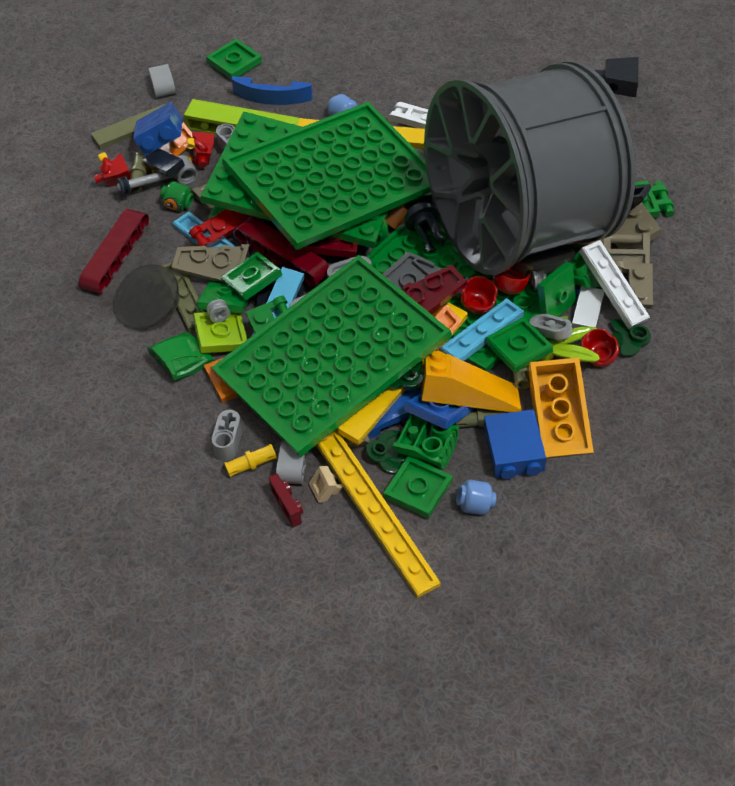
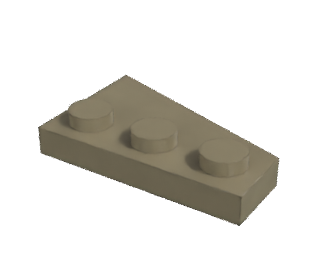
M241 244V246L229 247V245L211 248L206 246L178 247L171 268L174 272L217 283H224L221 277L246 260L250 244Z

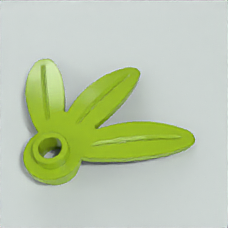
M561 316V318L568 319V316ZM573 328V333L564 341L545 337L554 346L553 352L538 361L551 360L554 355L566 359L579 358L583 362L598 361L599 356L593 351L578 345L568 344L582 339L586 333L597 328Z

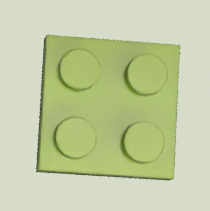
M207 312L194 313L193 321L200 353L233 351L247 340L241 314L230 313L226 320L216 323L211 321Z

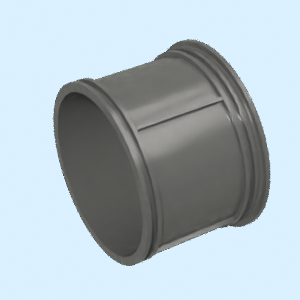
M566 61L549 65L538 73L489 84L477 81L471 82L465 79L448 81L433 96L427 112L424 132L425 166L430 192L447 237L462 259L473 269L486 275L501 274L509 270L515 263L522 261L527 255L574 242L590 243L614 235L624 224L631 209L635 190L633 144L626 118L616 96L595 70L580 62Z

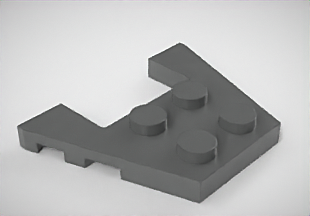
M407 252L387 269L383 275L397 287L403 288L402 285L420 281L426 275L441 270V268L436 267L435 263ZM462 290L455 295L458 299L461 297Z

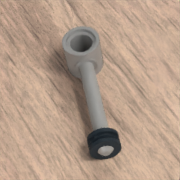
M180 155L177 157L183 159L185 166L171 177H167L159 172L128 180L125 176L121 179L117 178V189L121 195L131 193V188L173 177L179 183L185 185L195 181L198 177V172L189 157Z

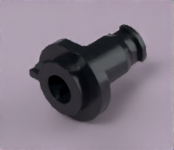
M421 202L409 208L403 222L408 230L417 232L420 240L425 244L424 248L427 252H435V248L426 231L431 230L436 241H439L442 246L445 245L446 240L444 236H441V230L435 221L439 212L433 203Z

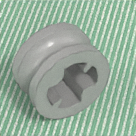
M540 268L537 272L535 269L530 271V281L533 290H537V284L546 278L543 268Z
M222 299L210 302L206 308L211 321L216 323L226 320L230 315V310Z

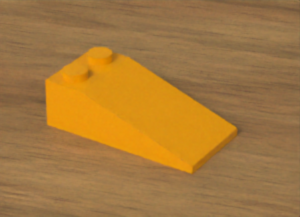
M433 351L424 358L422 368L424 377L421 385L422 401L504 412L521 411L519 391L513 383L441 351Z
M569 358L530 362L527 371L530 381V395L546 458L594 453L580 359Z

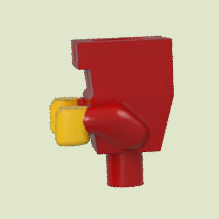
M192 132V138L188 139L187 148L193 151V156L186 155L192 163L199 165L201 168L209 165L214 146V134Z
M105 152L98 154V158L103 164L99 167L101 173L93 176L96 184L105 181L106 186L111 187L117 186V178L121 179L126 176L130 180V171L122 154L116 155V158L113 160H109Z

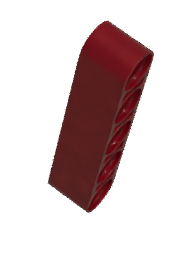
M125 209L81 272L78 281L80 289L103 294V289L108 287L114 278L112 277L113 274L118 272L124 263L123 259L125 256L128 257L134 247L133 244L143 234L144 231L142 230L145 226H148V214L131 209Z
M250 216L233 231L239 243L250 244V250L260 253L282 269L284 267L304 273L303 282L310 287H315L327 276L329 264L323 258L309 250H288L289 241L283 234L253 216Z

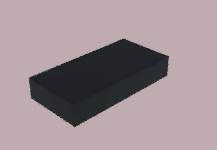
M160 148L143 159L145 166L167 177H171L185 166L183 159Z

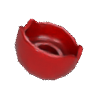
M513 268L492 276L493 283L498 290L509 295L521 293L526 288L530 278V274H527L525 277L523 269L516 271Z
M474 276L468 279V285L461 292V303L466 310L474 314L487 313L496 302L497 287L491 280L485 277Z
M603 328L592 329L584 335L581 341V347L587 348L599 356L598 361L588 362L596 367L609 366L617 359L620 352L616 337H613Z

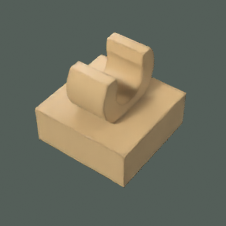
M319 466L309 482L318 503L328 501L331 495L338 494L343 488L341 484L337 485L335 482L337 477L330 472L328 466Z

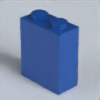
M169 102L136 121L133 139L144 155L181 136L183 118L173 102Z
M534 409L484 416V433L495 478L511 479L516 475L522 474L534 476L545 471L546 455Z

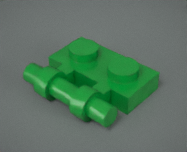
M648 180L635 182V186L649 184ZM661 181L654 182L649 193L642 201L653 218L660 216V210L665 212L667 217H672L675 214L673 210L674 204L668 198V190Z

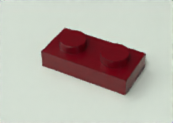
M278 473L268 477L270 490L292 528L302 524L301 514L304 513L298 499L293 500L291 497L292 491L288 482H282Z

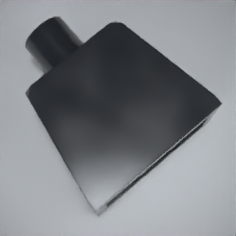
M639 57L605 60L604 70H595L609 85L614 94L636 97Z

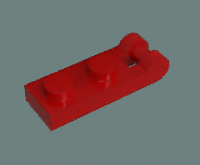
M225 209L201 225L191 228L189 235L192 239L197 240L198 246L210 248L232 234L234 229L248 219L250 215ZM206 232H208V233L210 234V236H209V237H205L203 234H205Z

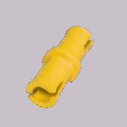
M269 444L251 453L246 451L245 455L224 462L231 478L249 469L253 471L257 469L256 466L277 459L272 444Z

